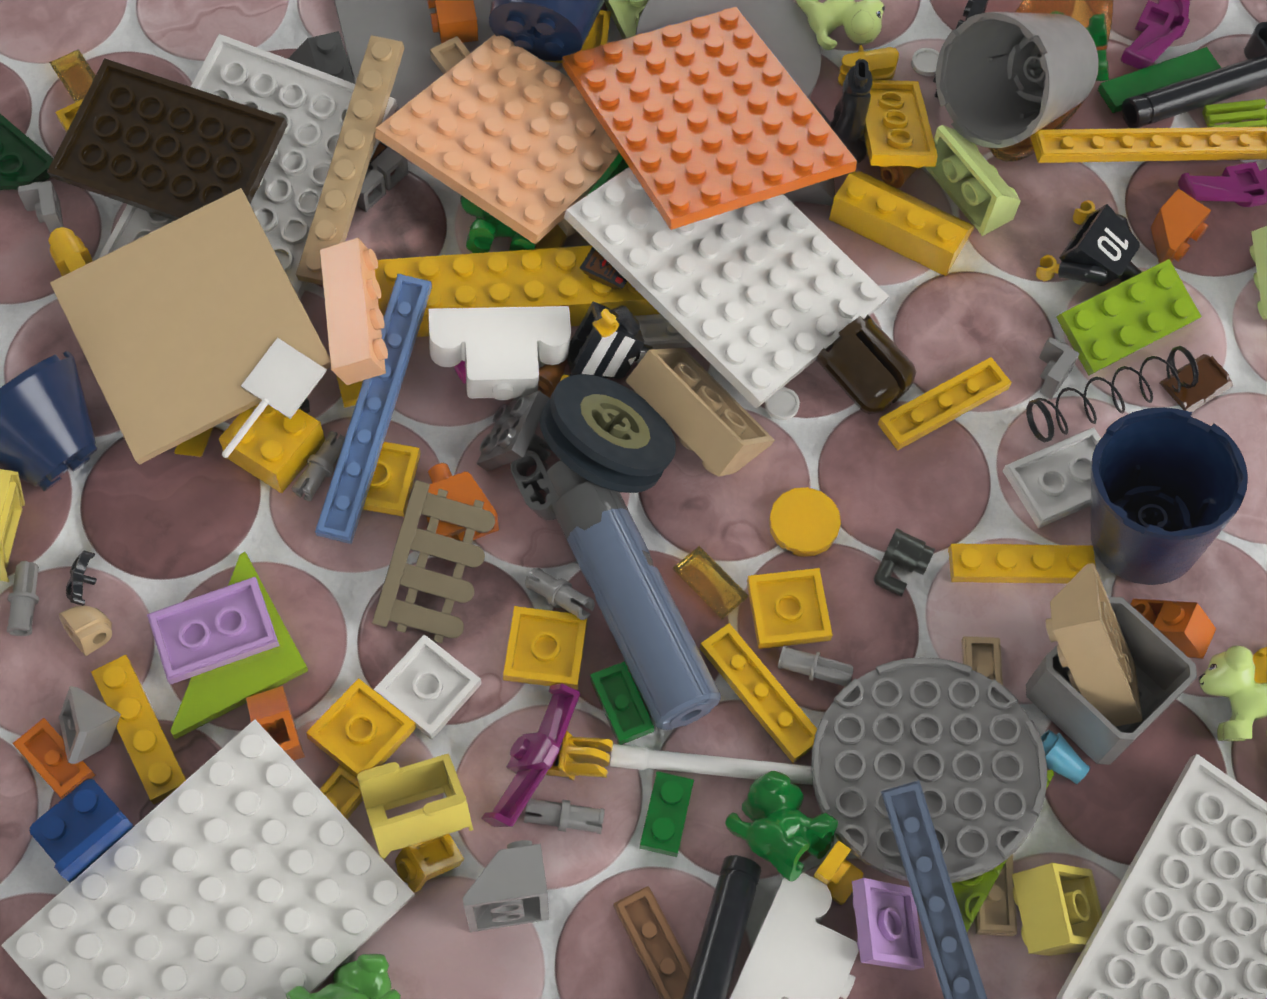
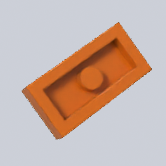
M45 718L41 719L12 743L61 799L82 782L95 776L83 760L77 764L68 763L63 738Z

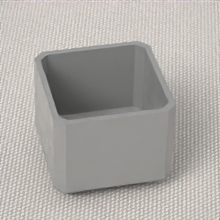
M1110 596L1108 597L1135 662L1143 721L1115 727L1080 692L1070 685L1068 670L1070 669L1069 667L1063 668L1061 666L1057 646L1045 656L1026 683V697L1096 764L1105 765L1113 763L1197 678L1196 664L1123 597Z

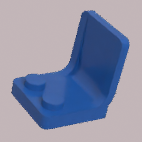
M87 779L30 826L29 831L56 863L54 868L58 873L71 883L130 831L134 825L95 780Z

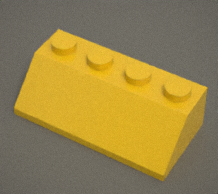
M859 170L848 174L834 196L829 217L830 221L944 276H947L975 225Z

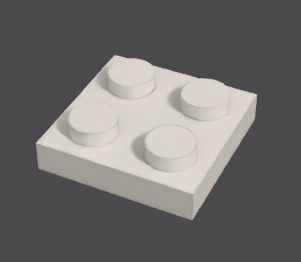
M423 635L374 688V691L413 720L420 731L430 739H433L482 683L481 678L426 635Z

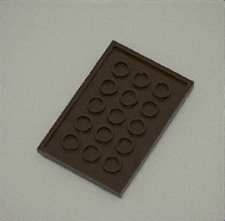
M104 58L47 173L53 179L172 220H177L242 188L251 204L288 124L283 117Z

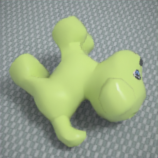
M795 0L797 5L807 15L808 23L816 34L818 44L825 50H832L837 46V41L831 39L828 35L842 25L847 37L860 45L873 42L881 32L882 15L885 6L880 0H862L859 2L854 0H826L823 3L819 2V0Z
M1232 646L1225 652L1213 655L1208 668L1199 677V684L1204 693L1227 697L1231 703L1232 716L1229 721L1219 723L1217 729L1218 741H1246V739H1252L1253 722L1267 717V682L1255 683L1253 655L1251 650L1243 646Z

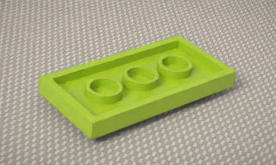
M1170 259L1056 316L1073 349L1080 353L1078 358L1088 376L1202 317Z

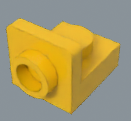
M446 834L402 848L395 859L399 877L408 884L413 892H417L422 889L427 880L459 867L464 857L451 835Z
M838 840L813 877L826 884L831 892L832 899L838 904L843 905L853 892L852 881L862 879L864 873L846 860L851 849Z

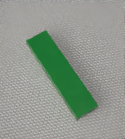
M1205 47L1102 82L1097 91L1112 113L1122 111L1123 101L1127 98L1220 69L1221 66L1209 49Z

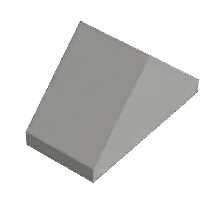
M73 686L69 687L59 720L68 763L77 764L110 745L121 714L80 688Z

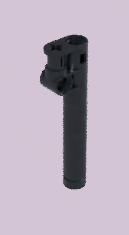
M1261 22L1256 26L1246 44L1244 54L1248 60L1125 99L1122 104V114L1125 123L1129 128H1139L1267 86V22Z
M730 855L724 858L683 999H726L755 897L756 886L762 872L759 864L749 858L738 855Z

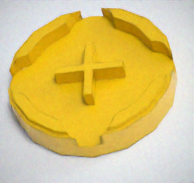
M809 487L794 488L783 493L774 502L769 517L770 533L777 545L792 551V554L800 557L816 556L827 551L836 540L841 525L840 513L833 500L822 491Z

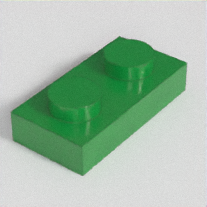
M625 661L590 674V681L618 744L623 745L654 732L653 723Z
M659 771L656 772L639 849L673 857L678 856L694 779Z

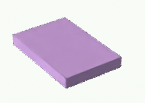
M256 576L147 614L166 678L170 685L280 646Z

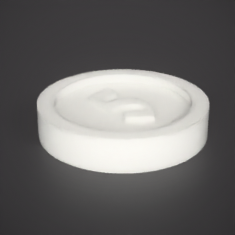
M932 48L917 50L912 57V68L920 75L934 76L936 74L939 52Z
M782 387L765 401L767 413L777 420L793 418L797 414L800 405L798 395L786 387Z

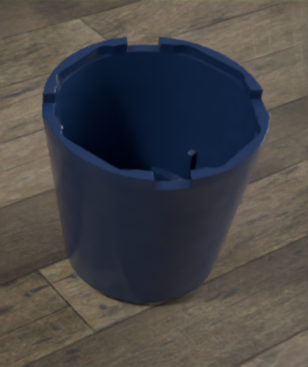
M491 0L489 25L495 36L508 38L514 42L515 46L524 48L539 59L561 61L563 56L576 53L582 49L605 0Z
M1165 407L1148 408L1132 412L1112 423L1095 446L1091 461V542L1097 557L1103 565L1115 575L1127 581L1144 585H1158L1174 581L1183 576L1192 568L1234 517L1245 497L1248 472L1240 449L1223 429L1215 423L1210 426L1203 421L1191 417L1192 412Z

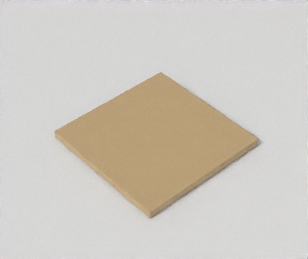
M242 188L50 282L128 447L139 465L259 404L262 400L242 388L241 385L277 338L325 369L331 367L330 357Z

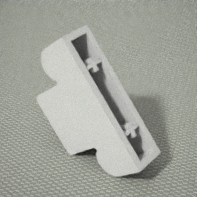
M569 306L428 309L431 359L441 367H453L462 360L465 361L467 396L472 399L495 398L497 400H508L530 395L538 391V359L545 364L556 365L565 361L569 353L571 337Z
M804 872L793 882L785 878L782 879L730 999H839V997L847 999L856 978L849 973L859 949L856 941L819 924L830 909L832 902L831 892L826 884Z

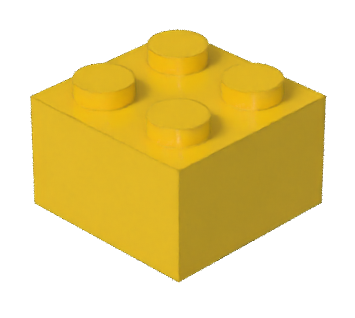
M259 404L240 413L218 438L223 451ZM267 405L227 459L282 494L307 465L310 455H315L324 443L325 437L321 422L301 409H298L293 417L289 419L270 405Z

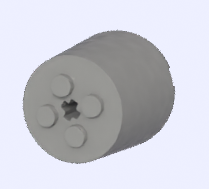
M986 12L967 18L957 29L952 30L940 50L936 66V88L941 107H946L953 120L951 125L970 142L987 148L1008 147L1025 140L1086 99L1096 82L1098 53L1094 40L1088 30L1080 22L1067 15L1018 12Z

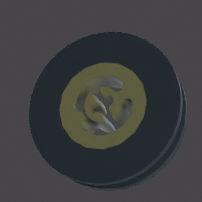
M584 374L564 378L558 383L540 414L542 434L556 456L578 475L610 490L638 493L652 488L675 455V439L667 422L641 396L627 387L606 378Z

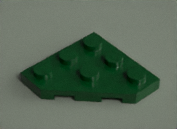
M0 114V190H18L19 186L29 185L34 182H45L50 178L47 171L53 158Z

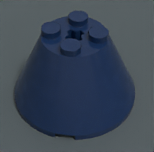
M69 351L63 353L66 358L60 360L55 354L27 369L0 388V469L18 472L21 480L36 487L40 486L43 491H47L62 479L60 476L69 467L73 472L82 467L91 459L89 456L98 449L95 446L96 441L75 358Z

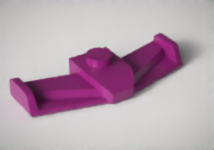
M1148 0L1135 27V30L1142 33L1124 50L1120 59L1121 62L1137 69H1143L1153 64L1174 40L1184 35L1190 22L1188 18L1190 0H1158V4Z
M1255 161L1228 166L1224 169L1222 176H1190L1189 173H1183L1178 180V186L1180 190L1197 201L1235 202L1242 207L1265 205L1267 202V168L1260 171Z
M564 684L550 686L549 693L552 694L538 732L523 734L514 742L510 750L512 757L506 768L516 773L494 810L492 812H485L481 818L493 827H513L560 751L562 740L580 696L579 691Z

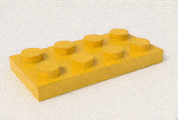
M873 80L870 90L871 99L863 132L870 165L880 167H936L938 154L919 81Z

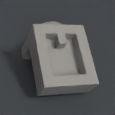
M51 181L34 182L18 187V194L27 211L36 210L39 222L46 223L50 234L56 228L64 227L60 200Z
M1049 337L1039 357L1047 363L1040 376L1045 381L1039 393L1050 399L1053 398L1068 377L1080 354L1068 344L1059 342L1052 337Z

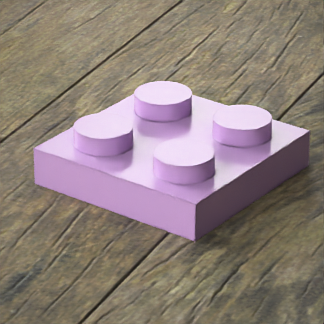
M867 878L852 881L853 907L858 934L857 946L860 952L861 963L906 970L924 968L917 908L911 888Z

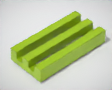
M1265 99L1205 105L1202 110L1207 128L1267 127V109H1265L1267 103ZM1259 119L1256 121L1242 122V120ZM1229 122V124L1215 125V123Z

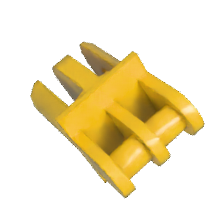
M859 45L858 52L843 56L842 65L839 70L840 74L837 79L838 83L843 86L848 71L851 67L855 66V62L858 59H864L868 62L873 80L893 79L899 59L898 50L893 47L864 51L862 45Z
M60 227L51 232L48 239L50 253L61 276L93 261L82 240L71 229Z
M566 731L561 743L562 748L546 775L568 777L570 780H574L575 776L607 778L608 771L604 767L609 765L611 757L606 752L612 751L613 741L603 738L573 737Z

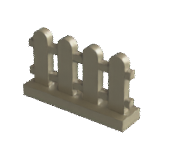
M415 480L372 624L386 628L388 622L392 621L398 623L396 631L405 633L407 626L435 634L433 641L442 644L444 637L457 638L463 633L464 624L460 618L451 615L454 602L466 603L474 596L473 585L468 581L461 580L465 566L476 568L484 562L485 553L483 549L473 545L472 541L475 531L486 533L494 527L495 517L490 511L482 509L484 504L482 501L475 499L473 506L447 499L448 491L439 489L437 495L428 493L430 484ZM421 515L430 517L426 530L417 528ZM439 520L466 528L463 541L436 534ZM410 550L419 552L416 566L406 563ZM428 556L456 563L452 577L425 569ZM399 585L409 588L405 601L395 599ZM421 591L445 598L442 611L439 612L415 605L417 592Z

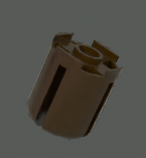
M868 314L865 319L859 316L839 332L840 336L832 344L833 348L829 352L823 348L816 358V361L860 410L868 414L883 412L890 407V402L895 403L912 386L916 375L914 364Z

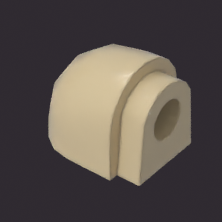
M86 605L75 606L59 613L60 621L67 634L85 656L105 645L112 637V622L98 608Z

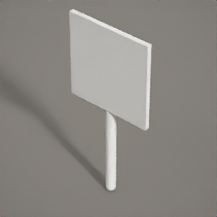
M277 338L241 385L242 388L262 401L222 452V456L224 458L229 457L267 405H270L291 419L327 370Z

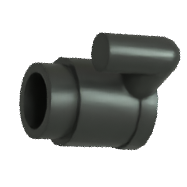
M896 528L874 576L875 584L902 597L907 583L891 576L895 565L911 573L915 571L924 575L935 549L925 545V541Z

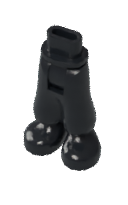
M858 59L855 62V66L851 67L843 83L842 97L834 109V118L830 124L832 130L851 152L857 163L865 159L867 152L866 144L860 138H862L865 129L873 81L868 62L864 59Z

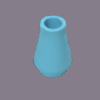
M1051 730L1046 731L1041 736L1045 751L1047 768L1078 784L1086 776L1090 766L1079 757L1060 733L1054 734Z

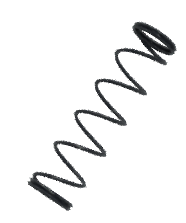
M1177 346L1172 348L1167 361L1157 356L1147 357L1143 361L1139 372L1127 366L1118 368L1114 373L1112 383L1101 377L1091 378L1086 384L1084 394L1075 388L1066 387L1058 394L1056 406L1044 398L1031 400L1026 407L1027 421L1030 429L1038 440L1044 443L1052 440L1055 429L1048 408L1041 402L1044 401L1055 409L1057 423L1061 432L1065 435L1068 434L1067 422L1058 409L1060 396L1068 390L1075 391L1083 398L1086 415L1092 424H1096V412L1090 401L1086 398L1088 386L1095 380H1101L1109 384L1114 405L1123 414L1125 412V404L1121 394L1114 386L1116 375L1125 369L1132 370L1139 376L1141 393L1148 403H1152L1153 392L1147 380L1142 376L1144 365L1152 359L1160 360L1166 364L1168 379L1170 378L1169 368L1172 375H1175L1178 383V389L1172 385L1175 392H1180L1181 386L1187 389L1195 387L1199 378L1196 360L1185 347ZM1177 350L1184 353L1190 362L1193 372L1191 384H1187L1184 381V384L1180 382L1174 359ZM1142 380L1148 388L1150 400L1144 392ZM1115 393L1119 397V400L1122 405V410L1119 408L1117 404ZM1034 404L1041 409L1048 426L1047 438L1040 433L1035 424L1032 413V406ZM1087 404H1088V406L1090 407V409H1091V411H1092L1094 421L1092 420V418H1091V416H1090V414H1089V411H1088V408H1087ZM1059 416H1060L1061 419H1062V422H1063L1064 427H1065V431H1064V429H1063V427H1062V425H1061Z

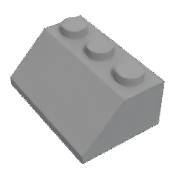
M529 840L515 841L509 843L507 849L497 852L463 897L470 932L549 920L548 892L541 844L532 845V842Z

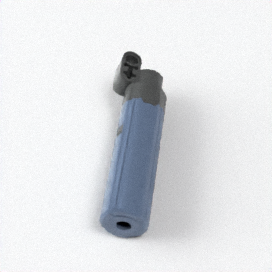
M526 450L523 458L511 462L510 465L511 473L526 504L538 516L545 520L557 519L588 585L595 594L596 602L656 727L663 730H672L673 728L693 723L710 713L720 702L721 694L658 568L654 567L650 552L620 492L590 482L571 470L561 460L550 468L537 453ZM537 465L535 472L530 476H526L527 470L531 466ZM543 489L547 493L546 503L539 490Z

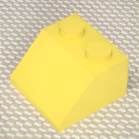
M1052 862L1012 874L1014 883L1013 898L1019 907L1023 925L1021 935L1028 948V953L1052 956L1082 952L1102 916L1092 870Z

